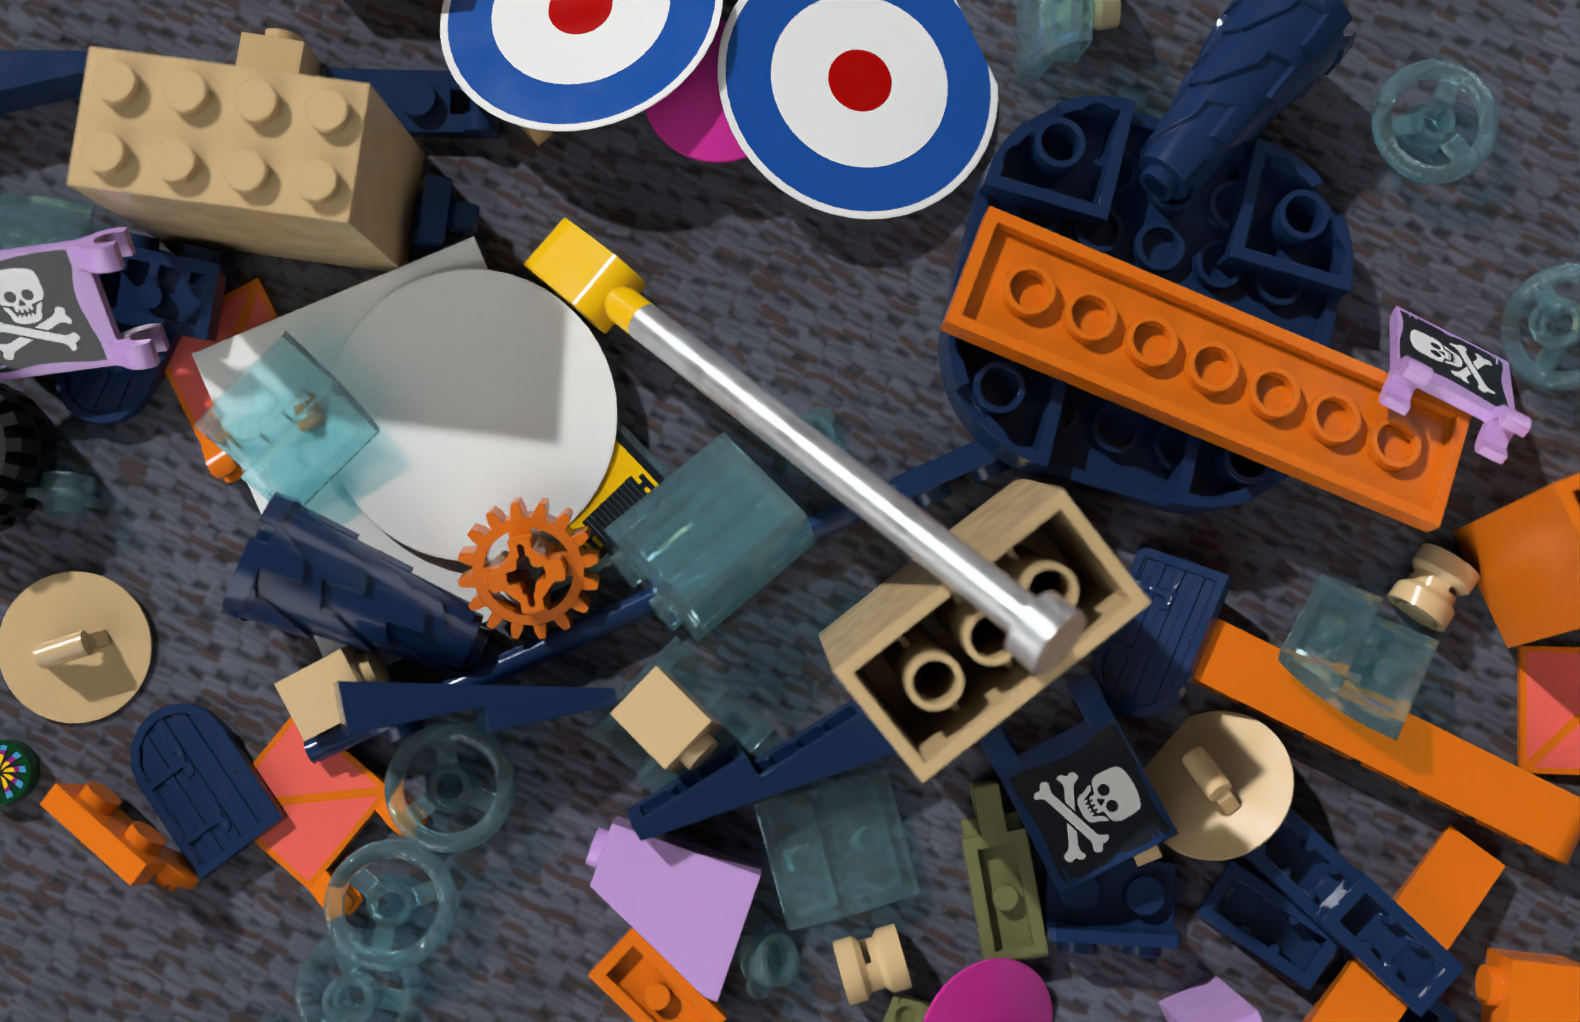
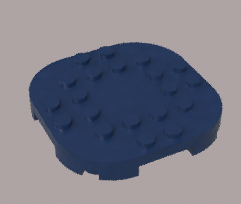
M1105 95L1071 98L1058 102L1053 109L1039 114L1029 121L1026 119L1003 142L984 170L971 203L941 322L942 325L980 223L989 206L1328 348L1331 342L1339 300L1344 295L1350 293L1352 289L1354 273L1352 241L1343 213L1335 217L1329 203L1317 187L1323 183V180L1306 163L1288 150L1257 137L1248 146L1243 144L1196 193L1191 191L1184 199L1176 200L1171 198L1169 201H1161L1151 196L1139 181V176L1142 173L1139 167L1141 157L1139 151L1161 120L1134 112L1136 101L1127 98ZM943 331L939 333V367L948 400L955 414L975 440L1000 458L999 460L1020 471L1152 509L1178 514H1202L1226 509L1252 500L1289 476Z

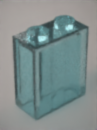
M724 431L604 529L617 550L609 560L633 588L643 581L655 594L648 603L661 620L672 631L683 625L698 642L816 543L806 513Z

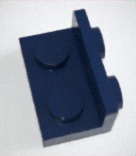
M130 233L136 253L133 256L123 257L126 266L116 272L98 274L115 321L134 326L162 323L165 332L207 341H216L226 280L238 281L240 268L220 265L222 252L183 244L181 256L159 252L161 239Z
M1131 858L1063 894H1059L1044 865L1042 919L1045 936L1049 941L1058 942V950L1072 954L1097 953V944L1120 945L1122 946V953L1129 956L1158 958L1162 956V948H1181V934L1174 929L1176 863L1172 860L1156 859L1138 867L1134 858Z

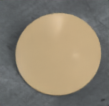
M80 571L62 572L38 580L17 596L1 623L0 669L5 682L14 696L23 705L36 714L53 721L86 723L111 715L125 706L136 695L143 685L151 665L153 653L152 633L142 607L124 587L109 578L95 573Z
M1210 711L1188 717L1144 768L1179 833L1164 843L1182 855L1199 860L1222 861L1233 859L1252 852L1263 845L1283 824L1294 796L1295 779L1293 765L1280 739L1263 723L1236 712Z

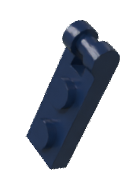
M327 68L326 78L370 83L412 137L498 139L500 137L501 119L484 110L471 98L469 112L454 114L455 96L468 95L464 93L450 71Z

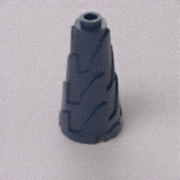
M1232 0L1214 25L1195 63L1181 82L1170 108L1139 151L1141 154L1139 167L1142 172L1139 176V181L1142 187L1151 196L1161 201H1169L1171 198L1176 200L1184 199L1191 191L1196 193L1246 141L1258 136L1287 105L1304 96L1322 75L1328 76L1349 52L1355 40L1356 32L1352 36H1344L1343 33L1344 29L1353 19L1343 1Z
M277 491L274 493L258 520L266 524L265 528L260 527L255 537H250L227 589L222 607H224L221 611L222 613L240 621L251 620L310 640L316 635L371 654H376V651L380 650L439 670L446 667L460 670L465 661L473 665L478 663L491 630L481 626L483 614L471 611L468 607L469 601L412 573L413 567L358 540L360 534L303 506L297 498Z

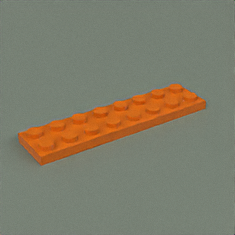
M989 206L982 218L940 331L1426 533L1439 528L1441 525L1472 415L1419 388H1416L1410 400L1411 408L1403 416L1381 405L1378 401L1388 372L992 206Z

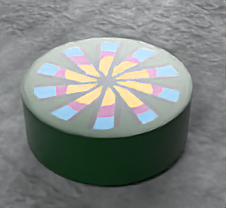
M15 739L0 740V805H4L27 797L35 789L40 777V763L36 753L26 743Z

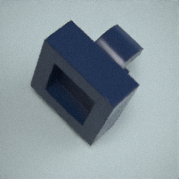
M427 174L418 187L410 247L436 251L444 242L445 233L471 237L472 232L477 231L480 206L466 202L450 201L453 179Z

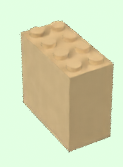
M89 46L66 185L151 236L161 239L163 242L389 272L408 264L417 193L425 153L370 83Z
M1016 477L949 530L1034 596L1038 597L1047 591H1054L1085 614L1086 624L1078 642L1067 657L1049 673L1038 676L1009 654L1005 648L1009 633L915 559L909 561L818 633L832 671L922 784L1151 604V601L1063 488Z

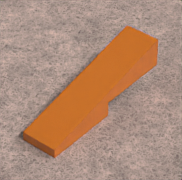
M1447 825L1392 899L1448 951L1506 866L1454 827ZM1351 956L1302 1022H1398L1408 1007Z

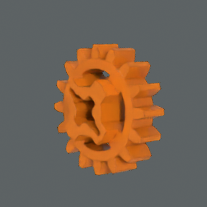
M517 497L511 503L509 516H506L495 505L486 514L490 529L475 523L467 536L477 546L464 547L458 556L460 562L472 566V569L464 572L458 580L459 587L476 588L477 593L470 601L469 609L475 611L487 606L492 611L487 627L493 629L503 619L511 622V637L515 639L519 638L525 625H533L537 637L544 639L549 631L550 621L553 620L560 628L566 631L573 622L570 608L586 613L590 607L592 600L582 590H597L601 576L587 570V568L599 563L601 557L600 550L584 549L583 544L590 537L591 528L584 526L573 530L569 526L573 510L569 507L563 510L558 517L550 515L548 498L542 497L534 511H527L522 497ZM539 530L554 536L562 545L556 546L541 536ZM508 533L509 540L507 544L509 553L496 556L494 560L488 561L493 543ZM524 555L529 557L532 567H543L536 583L535 579H531L528 569H517ZM567 576H573L571 586L566 593L551 603L552 584L565 581ZM500 592H505L520 602V605L508 600Z

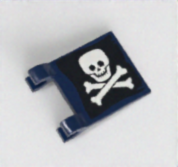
M1090 672L1067 684L1074 700L1084 715L1083 722L1022 754L1018 753L1004 725L1001 726L1000 723L978 739L987 758L1001 779L1059 894H1063L1179 834L1116 720L1100 687Z

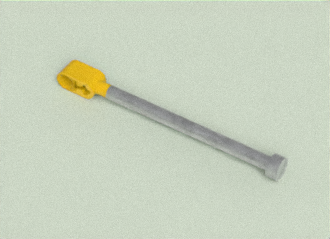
M564 217L525 261L523 267L540 283L545 282L555 291L554 294L594 327L606 334L614 324L619 326L1009 633L1005 644L1006 651L1038 676L1049 673L1074 648L1086 624L1085 614L1054 591H1047L1038 597L1034 596L641 295L647 287L644 280L619 257L573 222Z

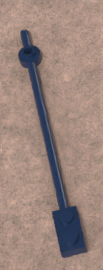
M976 440L899 474L887 483L910 501L913 500L919 508L923 509L953 495L948 485L951 482L971 474L975 484H979L1011 468ZM841 502L573 621L571 627L566 631L560 627L548 632L544 639L536 637L441 679L434 684H496L859 523L864 519ZM423 719L352 735H343L340 724L304 741V748L310 761L315 764L385 733L390 744L398 742L425 730L426 725Z

